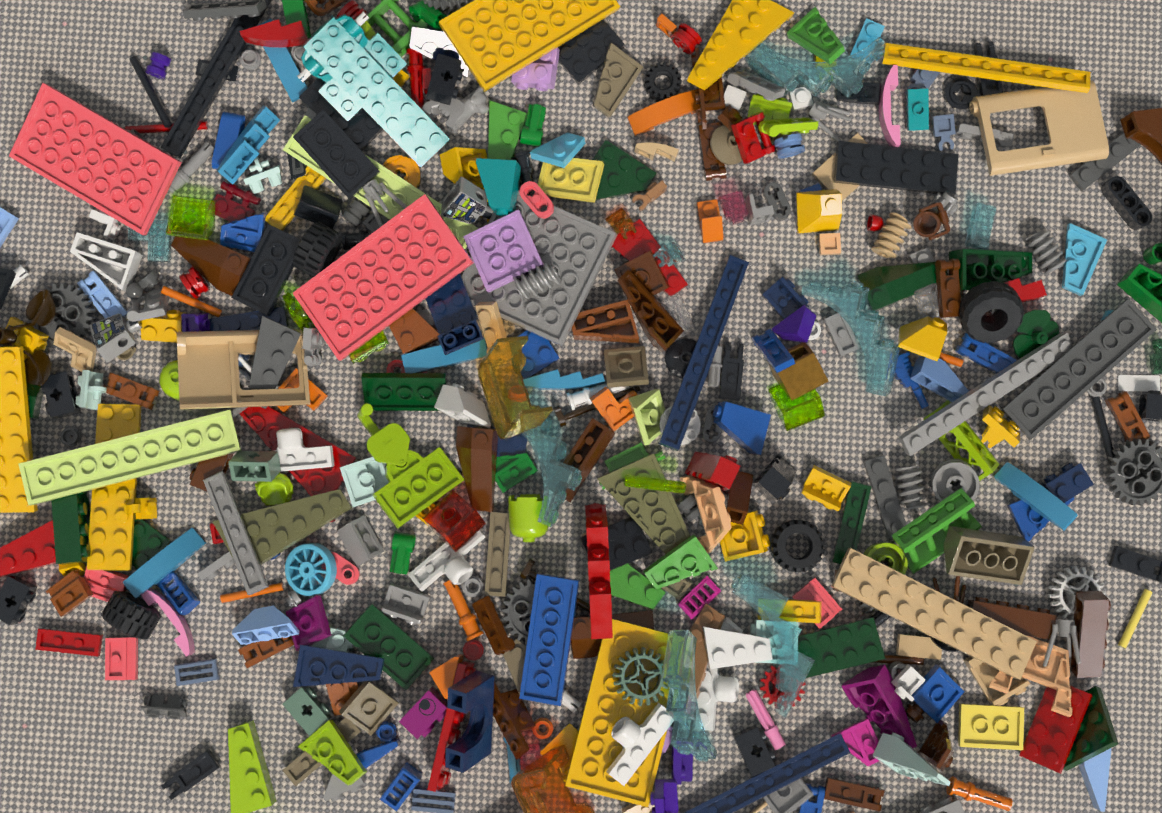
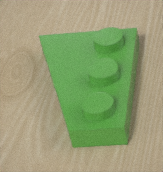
M816 7L787 32L790 40L829 64H832L845 52L843 44L833 30L831 31L828 27L827 22L821 17Z
M489 100L488 159L512 160L523 125L526 122L527 113Z
M693 534L643 570V572L655 589H659L680 582L681 579L690 576L695 577L708 570H716L718 567Z
M629 564L610 571L611 596L654 609L666 593L661 588L655 589L648 578Z

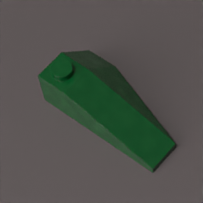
M976 249L949 251V260L957 258L960 261V291H969L984 282L998 281L1003 283L1032 273V252Z
M936 262L881 266L857 275L873 313L937 286Z

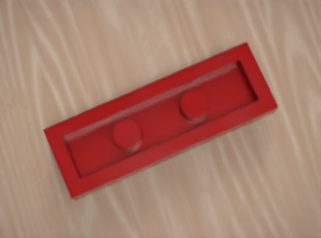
M39 628L35 650L98 657L101 654L103 635Z

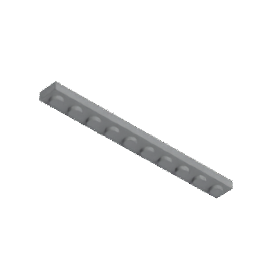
M1062 331L1045 344L1037 347L900 435L899 440L906 455L911 456L1051 366L1073 346L1068 332Z

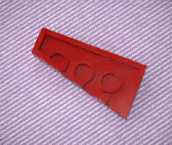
M641 219L617 235L611 248H614L628 261L652 250L670 286L663 290L667 295L672 297L688 285Z

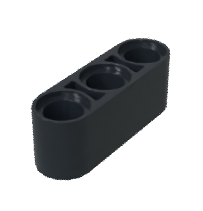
M1114 176L1104 182L1101 187L1102 194L1131 229L1139 230L1152 222L1151 211L1124 178ZM1111 183L1116 185L1117 191L1111 188ZM1124 199L1129 201L1130 207L1125 206ZM1137 215L1142 217V223L1137 221Z

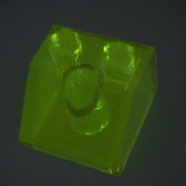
M780 385L768 389L778 417L786 431L825 416L822 399L816 389L794 400L788 397Z

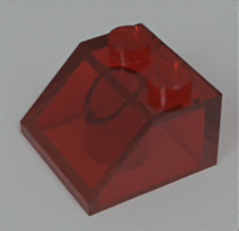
M454 490L446 495L422 518L455 552L486 524L477 510Z

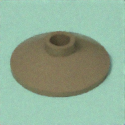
M725 125L715 129L710 138V146L714 156L720 162L727 165H735L741 162L742 157L733 131L731 132Z

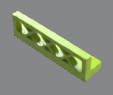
M946 400L936 410L925 416L923 420L932 416L951 402ZM966 421L949 431L956 436V442L948 441L946 434L938 438L954 459L966 461L971 466L972 464L977 465L983 470V473L978 476L979 481L993 473L1000 465ZM959 448L968 451L969 459L960 456Z

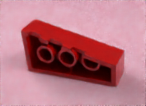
M695 451L684 474L717 485L722 492L730 489L740 469V465L736 464L737 459L728 455L722 457Z
M53 520L0 547V578L56 564Z

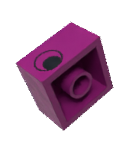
M432 686L399 722L416 739L421 735L425 738L435 727L433 722L435 720L440 722L445 717L448 700L444 699L443 695Z

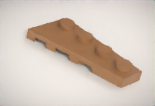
M705 604L685 637L690 640L678 687L697 699L708 665L703 627L721 630L725 615L708 604Z

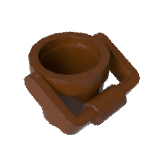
M934 202L918 209L919 213L913 222L914 230L917 234L933 240L950 232L949 218L942 203ZM937 206L938 212L931 208ZM941 224H943L944 230L938 232Z

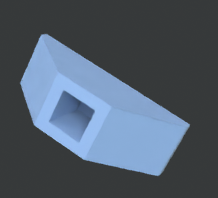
M274 605L254 609L232 630V635L241 645L269 641L281 637L287 638L299 634V630L294 623Z

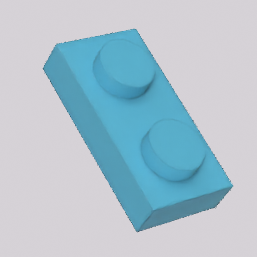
M866 18L849 57L868 65L885 26Z

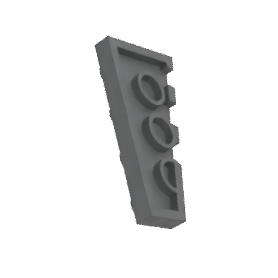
M262 316L248 390L276 389L301 335L300 332Z

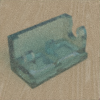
M979 202L973 206L965 246L988 250L996 207Z

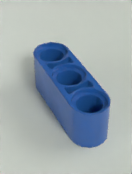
M225 111L222 113L212 157L213 169H218L224 157L244 130L245 115Z

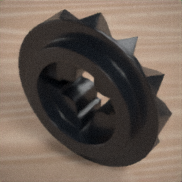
M961 77L953 79L947 85L944 94L946 102L952 108L963 110L969 109V104L973 97L978 96V91L971 80ZM960 88L962 90V93L967 95L964 96L961 101L959 99V96L955 94L958 93Z

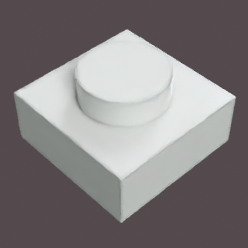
M809 86L788 91L790 102L793 103V111L813 106Z

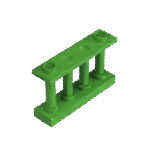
M381 0V3L367 15L369 17L367 21L370 26L376 23L394 41L392 48L402 57L406 54V50L410 48L412 26L428 28V25L422 19L419 22H414L396 4L399 0ZM389 9L409 28V32L404 36H399L382 18Z
M962 488L892 535L893 540L906 554L908 568L913 574L944 553V542L950 526L974 530L982 528L973 515L967 512L975 507V503Z

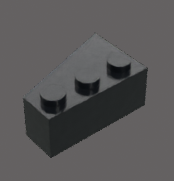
M778 454L753 481L752 486L769 501L783 499L791 491L788 487L792 484L797 470Z

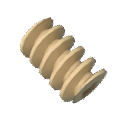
M891 212L889 214L890 218L886 219V225L882 227L883 232L878 235L879 240L874 242L876 247L871 248L872 252L884 258L897 257L893 250L900 251V247L896 245L897 243H904L900 236L906 237L908 233L904 229L912 228L905 217Z

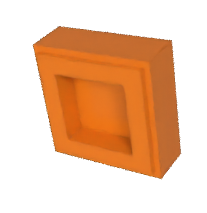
M661 13L657 18L656 26L670 38L671 34L677 30V26Z

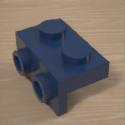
M781 277L762 296L784 320L803 305L809 308L807 305L809 302L804 295L797 294L794 290V284L788 278L784 279Z
M1072 462L1064 465L1061 468L1062 472L1057 475L1052 473L1043 479L1045 482L1041 484L1063 503L1094 485L1082 464H1073Z

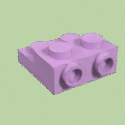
M557 47L513 74L511 82L520 90L535 88L539 91H547L548 89H554L560 49Z

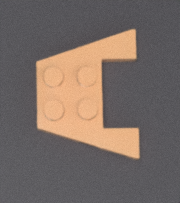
M689 475L680 477L684 495L692 493L695 495L706 535L697 537V539L709 554L731 529V518L726 511L724 494L717 485Z
M1030 637L1037 642L1022 678L1055 689L1056 694L1051 711L1071 717L1073 711L1069 682V651L1053 645L1047 666L1044 667L1043 661L1049 643ZM999 671L989 684V687L1007 694L1013 677Z

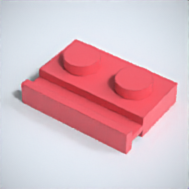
M87 567L84 575L85 581L94 594L92 597L106 602L109 601L114 591H126V586L122 582L129 577L128 575L111 570H87Z
M815 577L792 596L795 600L821 601V623H814L818 629H821L837 613L843 610Z
M105 638V680H137L138 638Z

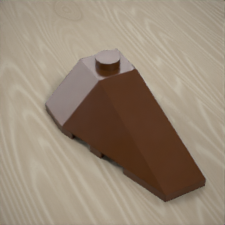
M627 270L617 281L646 337L654 347L663 352L670 347L684 330L631 271Z
M457 426L456 449L471 509L474 511L493 512L499 429Z
M653 610L612 613V619L654 630ZM590 615L574 617L571 636L573 659L598 656L602 639H591Z
M940 720L934 724L918 753L926 761L942 771L945 767L948 768L951 765L954 751L947 723Z

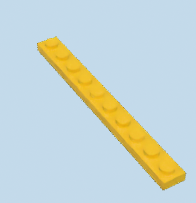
M885 43L882 64L1088 93L1090 89L1091 72L891 43Z
M401 69L393 77V80L402 87L410 77ZM307 166L305 168L306 175L295 180L267 214L265 221L283 231L295 217L294 211L300 200L303 187L306 185L317 190L326 178Z

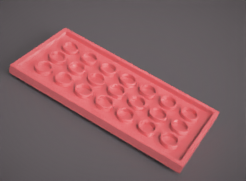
M42 83L9 154V157L142 235H147L182 163L46 83Z
M424 194L294 291L293 295L337 359L342 361L474 262L428 196Z

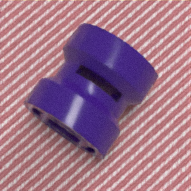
M152 52L150 57L152 62L150 65H147L145 72L155 78L165 80L167 75L165 67H169L172 60L165 55Z

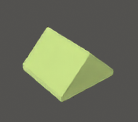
M659 389L628 398L639 435L644 445H649L661 434L659 422L665 407Z

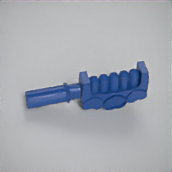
M907 352L891 360L892 368L894 369L893 374L897 380H900V384L904 388L911 386L921 409L929 406L919 384L910 379L914 366L909 361L910 358L907 356L910 353Z

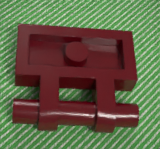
M223 181L220 188L227 191L225 197L217 193L208 211L221 219L231 222L255 215L256 212L250 209L249 206L251 203L259 205L261 198L255 196L249 190L246 192L238 188L236 184H229ZM235 195L243 199L242 204L233 201Z

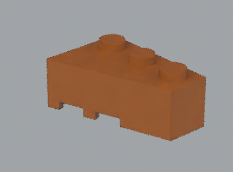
M628 300L579 312L571 328L574 340L639 343L637 328Z
M413 308L389 325L403 354L418 351L439 340V333Z

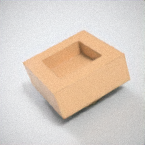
M840 233L818 235L820 255L841 254Z

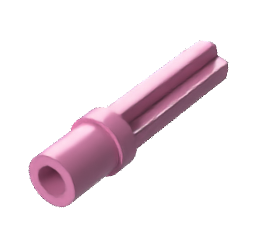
M753 689L747 692L746 697L774 750L786 745L778 731L779 728L774 724L757 691Z

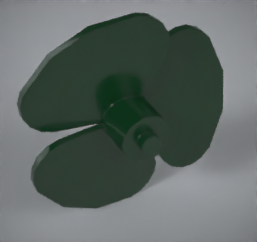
M1034 309L1024 313L1023 322L1017 329V332L1022 334L1017 335L1013 340L1015 354L1019 358L1027 355L1060 333L1058 324L1055 321H1050L1051 316L1048 311Z

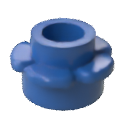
M387 721L383 722L376 730L377 737L385 743L394 740L397 735L396 726Z

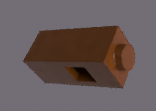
M738 471L730 489L727 490L725 507L733 523L743 525L749 508L753 474Z

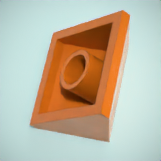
M458 654L429 672L444 699H448V688L453 685L457 665L463 661L464 654Z

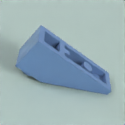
M924 356L916 359L910 377L914 382L951 402L969 392L942 359L939 358L938 361H934Z

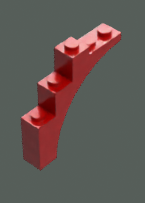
M593 503L585 505L591 639L613 638L606 504Z

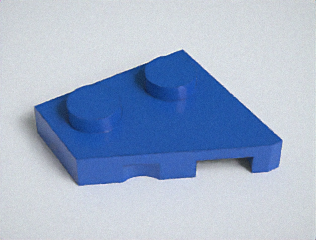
M266 213L224 223L221 226L220 245L255 252L264 234Z

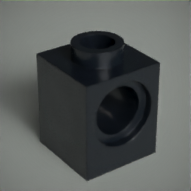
M1150 390L1147 394L1140 395L1139 415L1142 420L1162 421L1161 391Z

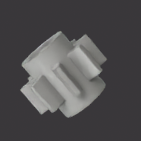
M945 191L943 195L938 192L932 201L933 203H942L947 214L953 215L958 208L956 204L958 199L948 191ZM937 206L933 207V209L936 212H938Z

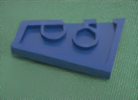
M1074 497L1066 501L1065 504L1068 506L1074 500ZM1021 499L1007 505L1021 536L1028 542L1049 522L1046 518L1032 510L1030 505Z

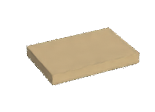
M858 133L848 141L868 144ZM834 153L812 175L826 190L837 189L842 193L843 201L860 185L834 183L836 153Z

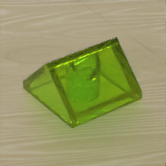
M173 195L165 234L208 240L215 230V201Z

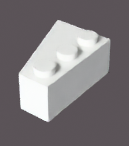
M78 232L70 250L72 254L125 292L127 286L133 283L143 256L135 250Z

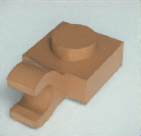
M663 180L658 184L657 182L652 183L646 189L648 191L646 195L638 194L633 197V203L637 200L643 202V205L639 207V211H643L649 203H652L666 192L667 185Z

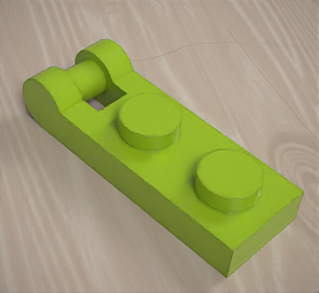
M809 117L764 120L760 122L758 129L760 132L771 137H776L779 133L791 135L794 131L809 133V130H818L819 121Z

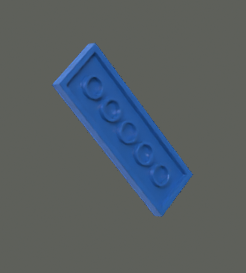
M538 573L536 576L519 699L557 706L562 705L579 580L541 573Z

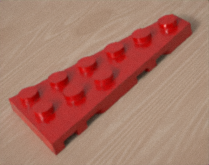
M269 406L266 409L262 407H247L240 413L242 418L272 451H275L278 447L277 431L288 428H300L302 430L303 445L305 447L332 445L333 467L289 471L310 496L338 490L344 481L340 467L352 464L357 459Z

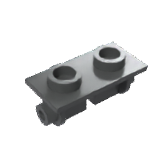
M149 695V697L145 696L144 705L146 706H141V709L148 717L157 718L159 715H165L170 719H180V717H187L183 708H187L188 700H185L184 697L169 696L167 704H164L165 696Z

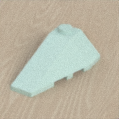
M892 733V735L882 734L873 757L898 774L913 779L918 777L923 781L930 780L931 782L946 786L950 785L951 782L911 746L906 744L902 736L896 733Z

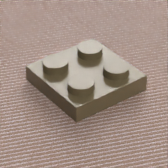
M645 346L604 350L607 388L649 384Z
M364 681L339 712L372 736L399 703L371 681Z

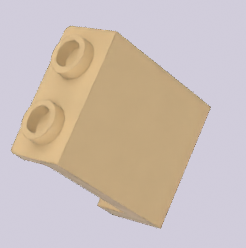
M971 656L963 660L988 702L994 706H1001L1007 703L1010 696L1025 692L1027 690L1026 687L1030 685L1029 681L1021 677V680L1013 678L1009 692L1007 694L989 687V684L998 674L999 670Z

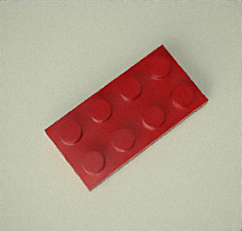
M1070 686L1072 696L1071 707L1073 711L1071 717L1051 711L1056 690L1046 687L1024 742L1023 750H1021L1019 755L1060 774L1092 697V694Z

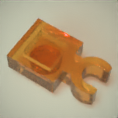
M622 207L605 218L611 229L616 234L620 232L624 239L628 238L626 236L628 231L637 232L631 217Z

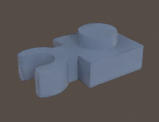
M917 69L910 79L914 84H910L907 87L905 94H907L908 89L929 88L939 75V72Z
M954 114L933 116V136L940 137L937 143L938 151L943 150L942 145L944 142L949 144V150L954 149V142L950 139V135L956 134Z

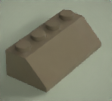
M950 526L944 542L946 572L948 575L1022 585L1035 547L1020 536Z

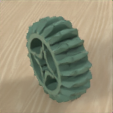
M641 647L640 654H638L637 648H633V656L626 651V660L622 657L618 658L623 663L622 666L614 665L620 671L619 673L615 672L612 674L613 677H619V680L614 681L613 684L621 685L616 690L618 694L625 691L622 699L626 700L631 696L630 704H633L635 699H637L638 706H642L643 699H645L646 705H650L649 698L652 697L657 702V693L661 696L665 695L660 690L661 687L669 688L663 682L664 680L669 681L671 679L669 676H664V673L669 672L670 669L662 668L667 663L666 660L658 662L661 654L657 653L652 657L654 650L650 649L648 654H646V649ZM641 659L650 660L657 669L645 670ZM634 661V673L624 677L626 668ZM640 670H642V673L644 674H650L647 675V677H644L643 683H641V680L639 679H633L636 678V676H639ZM658 676L656 686L649 692V680ZM638 683L642 694L631 692L626 684Z

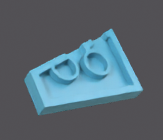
M1067 224L1064 256L1067 261L1064 263L1063 289L1079 296L1084 295L1107 239L1074 224Z

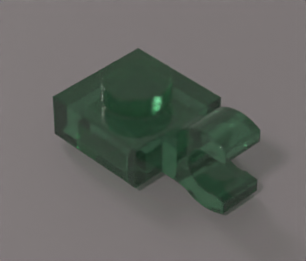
M1162 339L1152 340L1155 354H1149L1151 375L1162 374Z

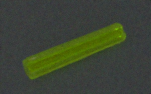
M625 475L624 486L675 493H685L686 483L681 481Z

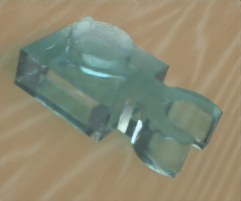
M675 242L662 246L653 254L654 258L658 257L661 260L659 267H663L666 264L670 267L685 259L681 249Z

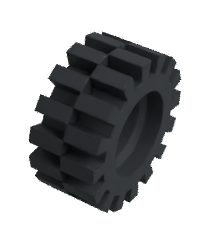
M660 62L656 63V66L652 65L646 73L644 83L647 95L650 94L651 99L655 98L657 102L678 95V91H680L681 74L678 73L677 68H673L671 63L670 65H666L667 62H663L662 65H660ZM658 76H667L671 81V85L667 89H659L655 84Z

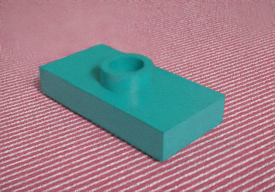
M929 88L907 90V131L929 130Z

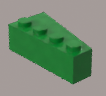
M1138 264L1129 269L1117 285L1162 323V275Z

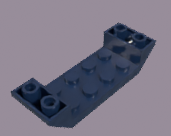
M461 273L426 298L439 333L438 339L445 355L484 339L482 326Z

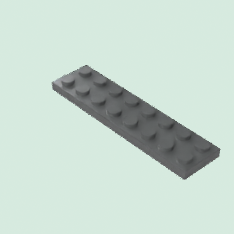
M1126 299L1007 403L1002 410L1019 426L1020 430L1029 440L1033 439L1157 330L1156 327L1130 299Z

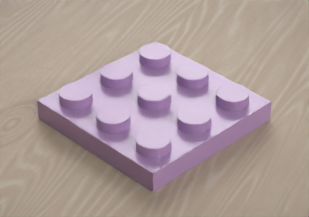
M520 210L512 212L463 236L488 293L514 281L513 277L520 278L521 273L527 275L529 269L532 272L535 271L537 265L540 268L543 267V261Z

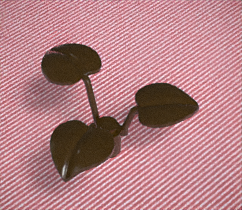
M44 289L40 291L29 302L26 308V318L31 320L30 323L16 326L9 325L7 328L0 327V346H17L14 344L17 340V335L14 332L16 329L31 327L36 323L39 326H46L53 320L56 308L49 290ZM23 349L24 354L29 357L24 360L26 382L38 386L43 385L51 372V360L48 354L43 350H36L31 354Z

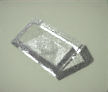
M933 283L914 291L919 319L927 316L939 318L937 284Z
M680 294L673 295L660 302L661 306L684 330L676 340L697 331Z

